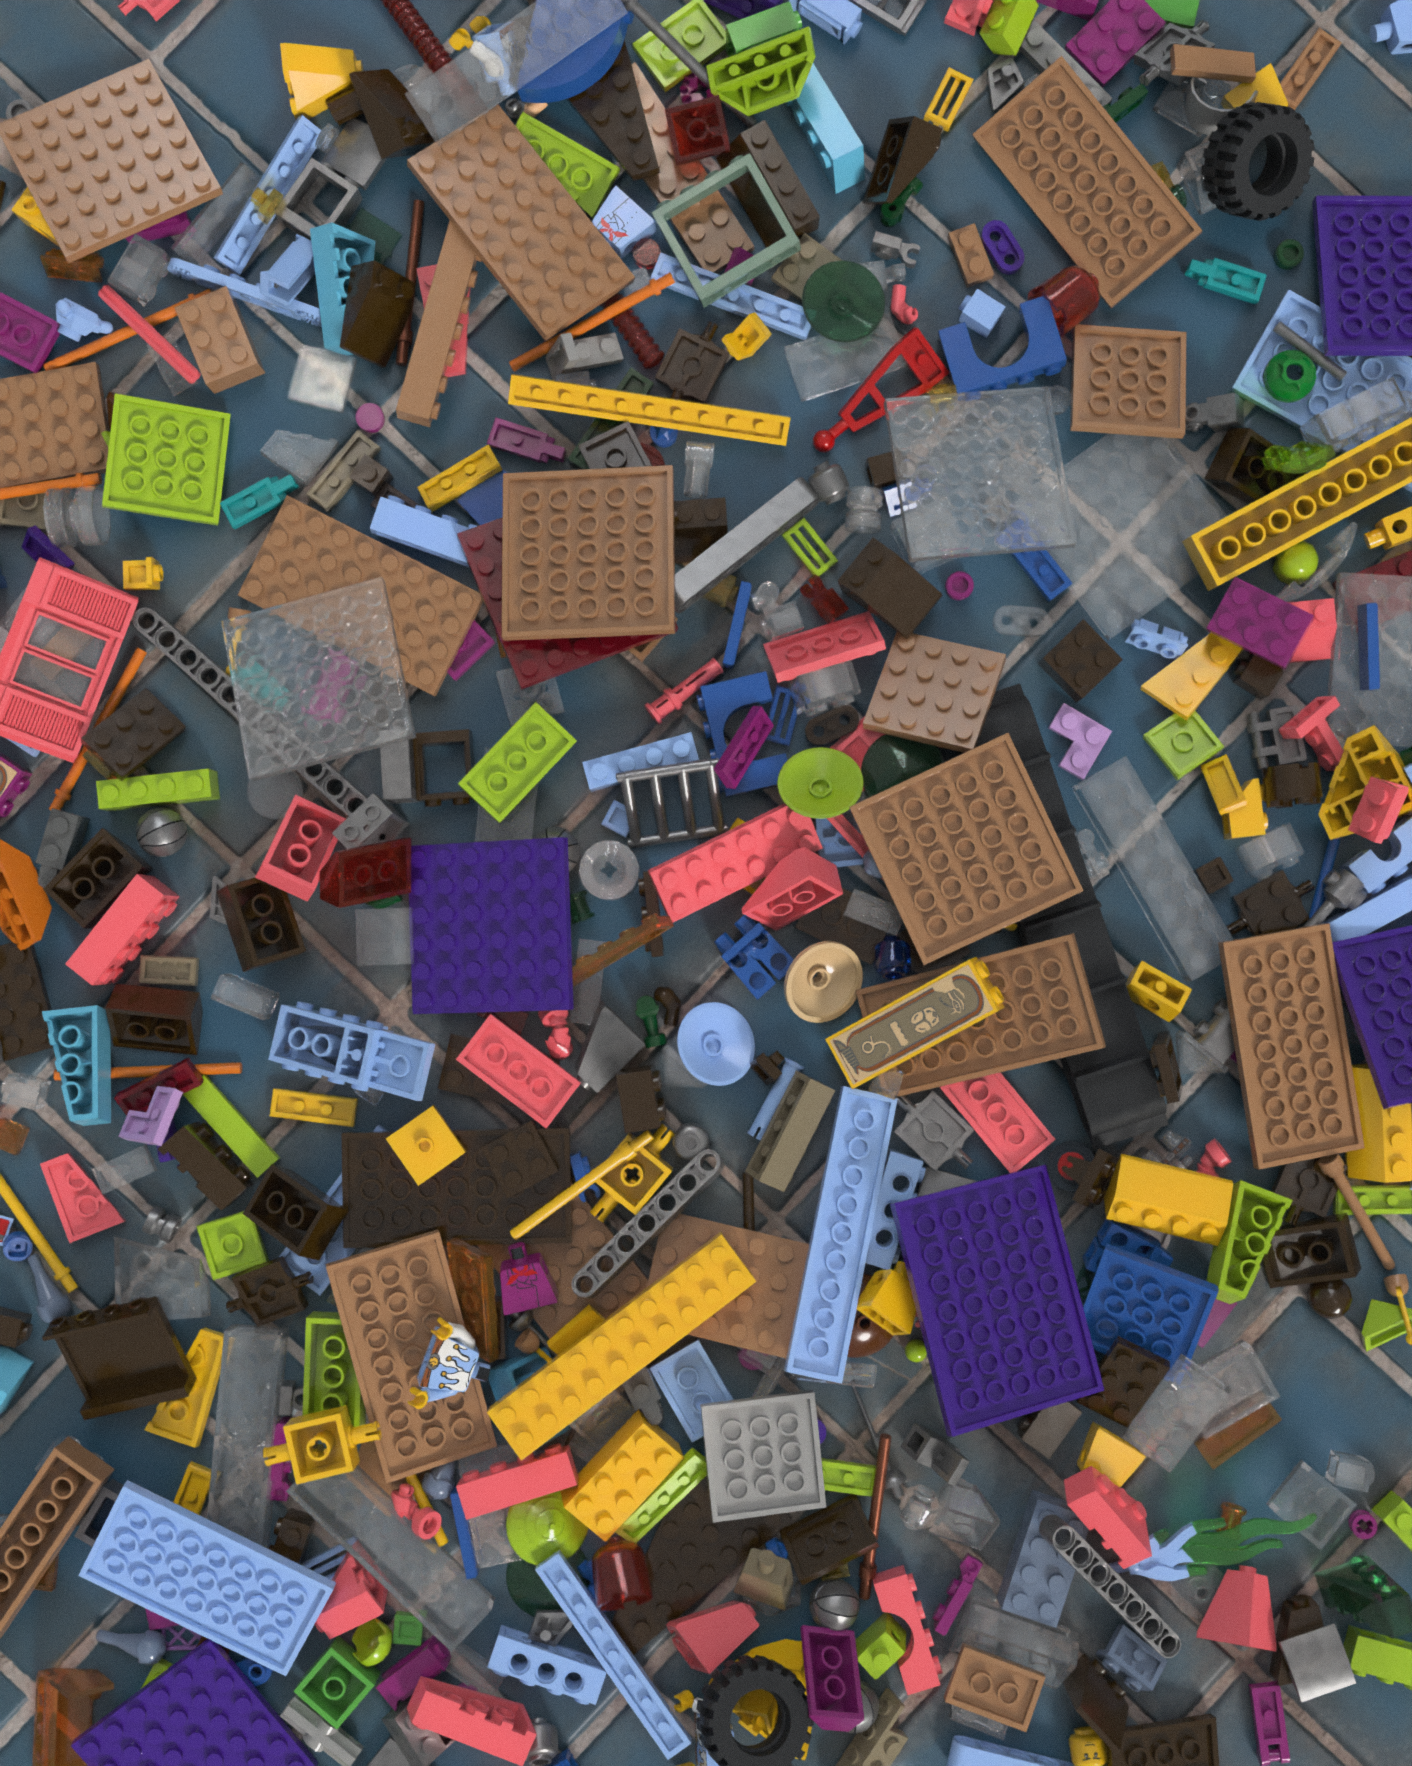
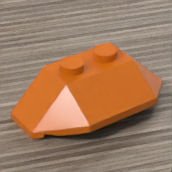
M0 839V927L2 932L13 943L17 944V948L21 951L41 940L52 906L47 893L43 890L44 888L38 884V873L30 856Z

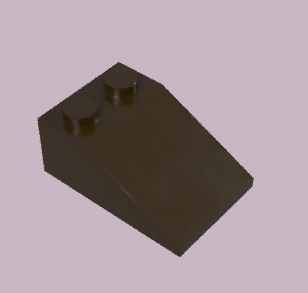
M389 69L357 71L349 74L381 159L415 155L439 140L430 114Z
M916 116L889 119L862 203L866 205L891 204L934 157L941 144L940 135L943 128Z
M375 260L351 266L340 348L381 368L386 367L412 311L416 283Z
M1228 428L1204 479L1221 491L1251 504L1305 475L1308 468L1251 428Z
M874 537L838 579L840 588L845 595L906 639L909 638L943 596L940 591L901 557Z
M1347 1213L1300 1221L1296 1223V1226L1291 1224L1280 1226L1270 1242L1272 1245L1268 1253L1263 1257L1270 1288L1355 1278L1361 1270Z
M1084 1653L1060 1675V1678L1075 1710L1108 1747L1117 1754L1121 1750L1129 1706L1124 1698L1127 1693L1115 1679L1110 1682L1105 1676L1107 1673L1106 1669L1096 1658L1091 1661Z

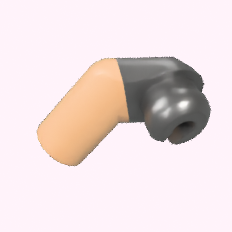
M511 98L506 102L505 108L510 117L518 120L522 112L535 118L548 106V103H527Z

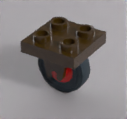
M1067 1141L1056 1146L1050 1153L1047 1162L1048 1174L1052 1182L1060 1189L1076 1192L1072 1200L1093 1209L1095 1204L1099 1205L1106 1194V1190L1103 1188L1108 1179L1111 1180L1119 1159L1101 1149H1098L1095 1155L1094 1151L1086 1144L1077 1141Z

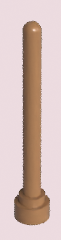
M1338 1153L1321 1157L1318 1160L1319 1167L1323 1174L1334 1179L1384 1268L1387 1270L1394 1269V1260L1343 1173L1344 1162Z

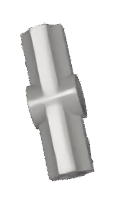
M297 1694L290 1700L280 1715L281 1718L303 1734L304 1742L311 1749L317 1752L324 1751L342 1766H351L364 1747L345 1732L341 1725L338 1729H335Z

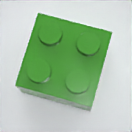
M337 1636L301 1677L293 1691L335 1729L340 1727L375 1686L381 1673L374 1666L367 1667L360 1664L352 1655L353 1652L357 1651L340 1636Z

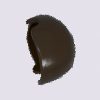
M1342 1279L1311 1283L1307 1291V1299L1311 1309L1323 1318L1335 1319L1342 1317L1349 1311L1353 1301L1351 1290Z

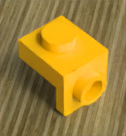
M756 312L749 314L733 333L724 335L721 340L729 354L739 361L753 356L772 333Z
M146 557V560L123 561V589L126 591L160 590V581H163L164 572L159 561L153 557Z

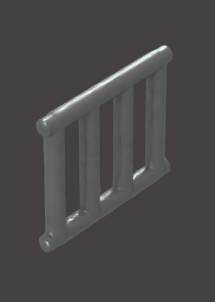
M719 758L616 773V780L622 786L630 838H628L627 842L628 848L718 836L729 831L728 825L724 824L718 775L714 771ZM706 771L713 825L703 827L696 826L689 773ZM677 775L686 829L669 832L660 777ZM649 779L658 833L641 836L632 782Z

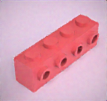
M560 1443L546 1447L544 1449L545 1452L534 1455L532 1452L522 1461L517 1457L515 1462L507 1464L506 1461H499L490 1465L489 1470L480 1473L478 1469H474L462 1474V1478H460L456 1488L466 1520L576 1486L579 1476L570 1446L561 1447Z

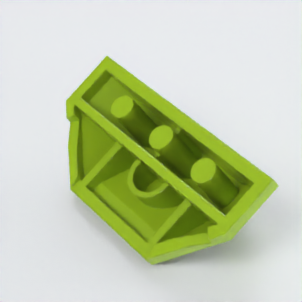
M809 26L707 65L711 94L746 116H751L799 98L816 57L811 28Z

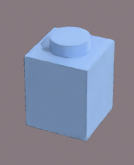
M977 289L972 297L967 295L961 303L959 310L962 313L959 322H965L967 327L987 339L1002 316L1005 306Z

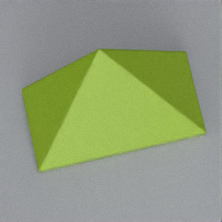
M1371 1299L1361 1333L1363 1348L1366 1352L1407 1333L1400 1306ZM1406 1307L1412 1328V1309Z

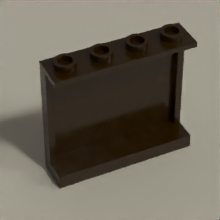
M157 1296L150 1298L140 1297L132 1302L120 1305L111 1304L99 1310H85L78 1315L57 1317L50 1322L49 1327L42 1336L43 1341L55 1339L86 1400L80 1409V1413L84 1420L188 1397L197 1379Z

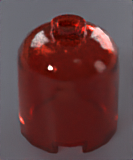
M1068 266L1031 289L1028 293V301L1043 296L1050 302L1061 338L1096 310L1100 302L1099 282L1093 273H1089L1084 268Z
M621 1536L609 1538L607 1544L602 1545L594 1552L592 1571L596 1607H600V1611L625 1609L624 1603L635 1600L637 1606H640L653 1599L643 1548L638 1543L624 1540Z

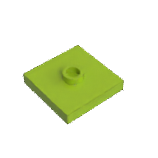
M1196 711L1193 712L1187 721L1174 713L1143 735V739L1176 780H1179L1224 748V745Z
M244 1211L196 1226L213 1280L269 1261L259 1227L243 1215Z

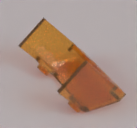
M48 1668L38 1671L36 1677L33 1766H88L71 1747V1744L76 1737L92 1726L93 1700L100 1699L102 1692L114 1689V1683L97 1669Z

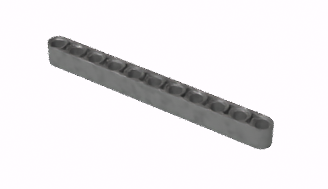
M146 607L140 608L135 612L133 624L140 633L346 815L350 816L353 813L352 804L355 800L362 799L364 802L368 798L165 617ZM154 616L153 626L146 629V619ZM174 634L175 643L170 647H166V638ZM195 652L196 661L188 666L186 658L190 653ZM211 671H216V681L212 684H208V674ZM233 689H237L238 698L234 702L229 703L228 693ZM257 707L259 709V716L256 720L250 721L248 713L252 708ZM273 726H279L280 735L276 739L271 740L269 737L270 729ZM299 744L301 753L298 757L292 758L290 756V749L293 745ZM320 762L322 772L320 775L313 777L310 772L311 766L314 763ZM336 781H341L343 784V790L339 795H333L331 791V786Z

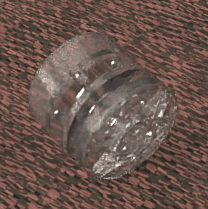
M99 485L80 486L76 489L75 493L70 487H64L61 490L59 488L47 489L43 504L44 521L49 540L56 548H64L67 545L76 547L79 545L80 540L85 546H101L108 543L111 531L109 508L102 507L104 491Z
M604 840L593 844L585 851L580 861L579 875L582 884L590 894L603 900L616 901L627 897L635 890L638 878H640L641 868L637 857L628 846L618 841ZM609 862L613 867H617V872H613L612 878H608L607 874L602 873V869H605Z

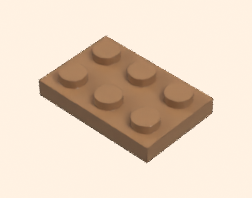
M962 1643L943 1698L946 1703L1027 1732L1046 1677L1040 1671Z

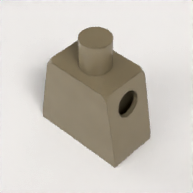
M751 1548L744 1561L733 1592L785 1610L794 1585L790 1561L776 1556L771 1550L762 1551Z

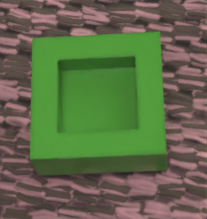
M396 1611L392 1644L421 1646L423 1642L425 1613Z

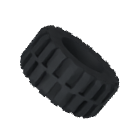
M1261 102L1245 103L1241 107L1232 109L1227 114L1228 118L1223 117L1216 125L1218 127L1217 130L1211 132L1208 138L1210 143L1208 148H1204L1202 156L1205 157V163L1201 165V174L1205 175V180L1202 182L1205 191L1209 192L1207 194L1212 204H1216L1217 209L1233 216L1262 221L1279 216L1282 213L1281 210L1286 211L1294 204V198L1298 199L1303 193L1302 187L1305 183H1308L1311 176L1309 175V170L1314 165V157H1312V151L1315 150L1314 141L1310 139L1312 133L1309 125L1305 124L1306 121L1300 113H1296L1294 109ZM1264 138L1267 147L1265 166L1258 179L1251 185L1248 172L1250 158L1258 143Z
M748 1655L739 1656V1661L737 1662L730 1659L723 1663L725 1669L721 1672L716 1669L710 1675L713 1678L711 1684H704L701 1690L704 1698L703 1701L698 1700L696 1708L700 1713V1717L696 1719L697 1729L701 1732L699 1738L702 1745L707 1749L708 1754L719 1766H793L791 1762L795 1757L801 1760L805 1754L801 1750L803 1744L810 1743L812 1735L807 1732L808 1726H814V1721L809 1718L807 1695H805L806 1688L802 1682L780 1663L773 1659L769 1660L764 1656L755 1655L754 1658H751ZM757 1689L766 1690L775 1697L778 1705V1719L775 1728L764 1741L750 1746L742 1745L731 1734L730 1719L732 1711L738 1700L748 1692Z

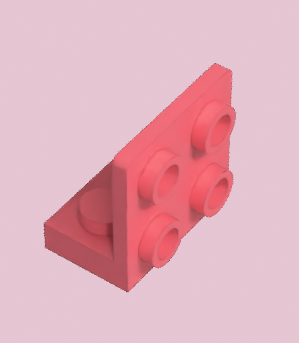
M953 0L944 23L974 36L978 27L983 26L994 0Z

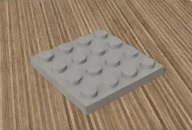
M813 1390L700 1404L713 1523L826 1508L816 1401Z

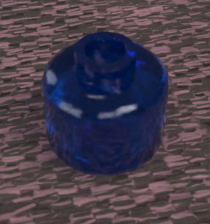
M898 936L885 937L874 948L875 970L888 980L903 978L910 971L912 965L910 945L900 940Z

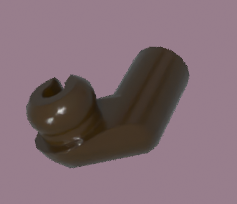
M667 986L656 988L654 998L656 1001H660L666 1009L664 1024L677 1027L681 1009L680 999L673 989Z

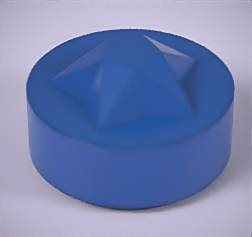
M651 426L650 437L656 446L666 448L675 443L678 437V430Z
M22 1231L10 1233L3 1243V1253L6 1258L12 1261H22L28 1258L33 1250V1241L27 1233Z
M777 1537L766 1542V1550H771L776 1556L787 1559L788 1552L785 1544L780 1542Z

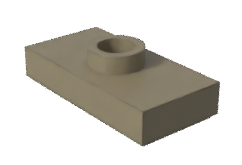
M141 955L139 983L198 986L199 958Z

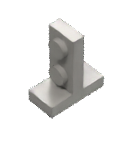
M571 332L560 334L545 357L552 380L561 382L566 379L570 372L618 364L624 359L616 333L573 340Z

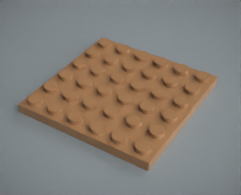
M149 59L0 123V136L68 263L223 195L218 181Z
M673 465L503 473L502 638L504 641L675 634Z
M1009 733L849 807L923 965L1083 891Z

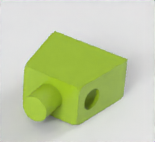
M884 1612L855 1639L858 1662L875 1680L903 1656L906 1651V1631L887 1612Z

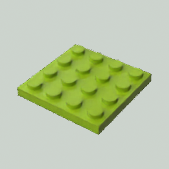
M115 393L102 507L218 526L231 414Z

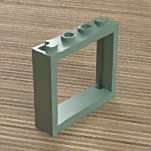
M750 153L744 157L742 155L735 157L726 168L721 171L715 170L706 175L703 182L696 186H687L680 192L678 197L671 201L665 200L656 206V210L651 212L658 228L704 308L801 250L799 239ZM749 172L785 237L702 286L666 221Z

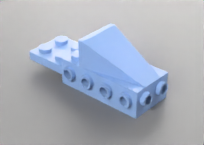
M297 1001L296 1006L281 1004L268 1060L281 1063L283 1069L292 1071L305 1070V1075L321 1078L322 1075L326 1076L328 1081L342 1085L345 1082L352 1084L351 1088L356 1090L368 1091L370 1087L415 1101H422L435 1048L434 1043L393 1033L394 1031L388 1030V1026H384L380 1022L367 1020L366 1024L359 1022L360 1017L350 1014H343V1017L336 1016V1010L320 1007V1010L316 1011L313 1010L314 1005Z

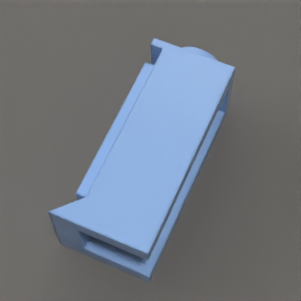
M789 0L793 11L797 10L799 14L837 39H843V45L847 43L850 37L855 38L863 23L860 21L862 9L848 0Z
M296 234L295 242L293 241L273 266L268 271L260 272L261 294L286 306L290 305L315 274L311 240Z

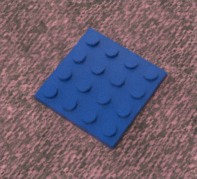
M1106 1243L1083 1306L1094 1350L1106 1354L1115 1339L1120 1336L1170 1361V1369L1164 1377L1182 1384L1217 1297L1218 1286Z

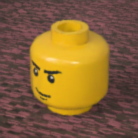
M1090 1726L1075 1728V1733L1069 1737L1072 1763L1075 1766L1105 1765L1107 1763L1106 1743Z

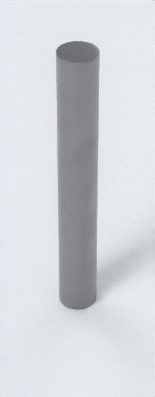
M1281 321L1273 329L1275 333L1310 357L1313 362L1337 380L1341 381L1347 374V371L1327 356H1324L1322 352Z

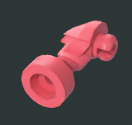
M568 1010L539 1011L538 1016L542 1024L547 1028L554 1029L549 1035L548 1041L545 1040L549 1054L555 1059L564 1060L573 1051V1045L570 1043L571 1036L568 1032L569 1028H565Z
M1215 1138L1205 1145V1153L1200 1159L1201 1163H1197L1198 1170L1196 1172L1219 1177L1214 1167L1224 1168L1232 1162L1226 1150Z
M402 1483L399 1486V1490H392L391 1492L395 1511L401 1518L405 1516L408 1520H412L411 1527L414 1534L424 1540L432 1538L440 1529L441 1515L430 1507L419 1509V1504L413 1500L412 1496L415 1491L414 1487L408 1483Z

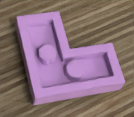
M1065 703L1060 706L1048 729L1072 742L1058 767L1081 780L1085 779L1112 733L1108 728Z
M157 1086L147 1112L129 1110L118 1137L128 1141L162 1146L168 1134V1128L174 1113L179 1107V1101L183 1092L175 1088Z

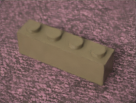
M796 1070L745 1172L756 1180L784 1192L791 1182L793 1174L801 1158L804 1156L814 1132L818 1129L819 1122L826 1108L830 1105L835 1090Z

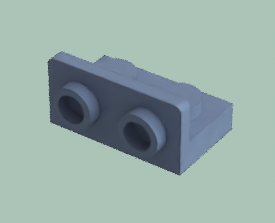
M1124 1624L1117 1626L1106 1648L1098 1649L1095 1654L1103 1661L1102 1666L1114 1674L1118 1673L1125 1679V1685L1136 1692L1153 1691L1168 1660Z

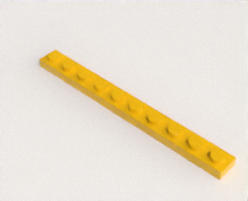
M511 374L508 404L624 422L629 421L630 423L786 446L791 419L789 416L515 374Z

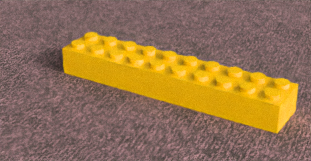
M1412 417L1182 541L1207 590L1210 591L1411 483Z
M719 1232L492 1404L487 1414L522 1461L756 1282L755 1277L722 1232Z

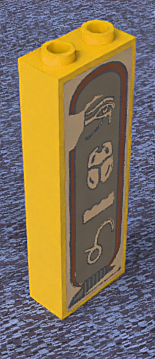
M977 957L969 959L826 1038L825 1040L851 1088L854 1089L1005 1008L1002 1003L1004 1002V997L997 986L993 987L988 978L990 972L986 964L982 960L979 961Z

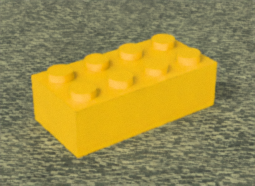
M637 1410L578 1473L577 1485L561 1491L564 1508L606 1542L684 1459L679 1443L658 1425L649 1424L643 1412Z

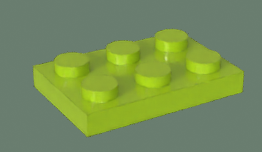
M703 0L690 1L660 23L702 66L726 49V30ZM651 31L632 43L634 52L664 92H667L681 82L685 76L687 77L692 74V71Z

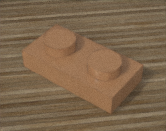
M975 223L948 233L947 237L966 287L968 288L992 279L994 272Z

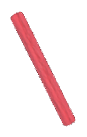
M104 285L99 290L98 296L186 381L193 384L200 378V372L109 285Z

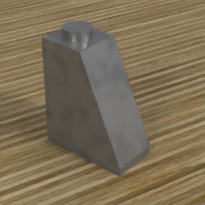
M603 1001L598 1004L574 1067L578 1074L576 1078L581 1082V1085L586 1090L591 1087L596 1093L645 1046L643 1040Z

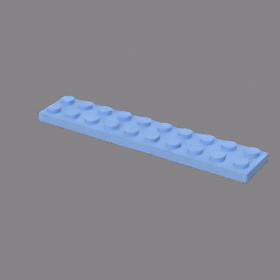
M841 1086L784 1367L785 1372L842 1384L898 1098Z

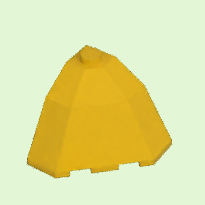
M1373 725L1348 737L1343 747L1344 752L1339 765L1336 766L1329 784L1330 789L1325 802L1322 803L1318 813L1330 840L1354 834L1348 829L1370 777L1407 786L1409 791L1397 818L1412 812V785L1403 770L1405 765L1398 752L1379 729Z
M784 1639L754 1647L744 1654L751 1658L759 1655L769 1660L773 1659L795 1674V1677L806 1688L802 1641ZM763 1689L753 1690L742 1696L732 1711L740 1717L738 1721L740 1725L754 1736L760 1733L765 1738L772 1733L778 1719L777 1701L770 1692ZM808 1726L807 1732L811 1734L812 1727ZM804 1743L801 1748L805 1752L801 1760H805L809 1747L807 1743Z

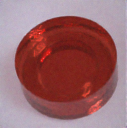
M650 238L639 240L633 247L635 263L643 269L655 267L660 255L658 243Z

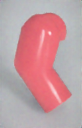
M900 284L893 285L890 310L901 323L912 324L918 318V311L916 308L905 303L906 286Z

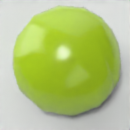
M1301 541L1276 555L1273 572L1283 583L1290 586L1302 585L1316 571L1319 561L1318 554L1312 544Z
M378 1618L358 1626L352 1636V1642L357 1648V1652L352 1653L354 1658L360 1664L367 1667L382 1662L392 1647L393 1635L391 1629Z

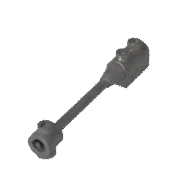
M1334 869L1330 871L1322 881L1327 885L1323 890L1326 901L1303 927L1321 924L1335 907L1345 909L1348 907L1351 910L1358 907L1367 896V893L1363 890L1364 884L1345 869H1341L1339 872ZM1222 998L1211 1010L1216 1014L1209 1023L1202 1020L1195 1027L1193 1033L1197 1035L1194 1042L1217 1062L1224 1064L1235 1051L1228 1002Z

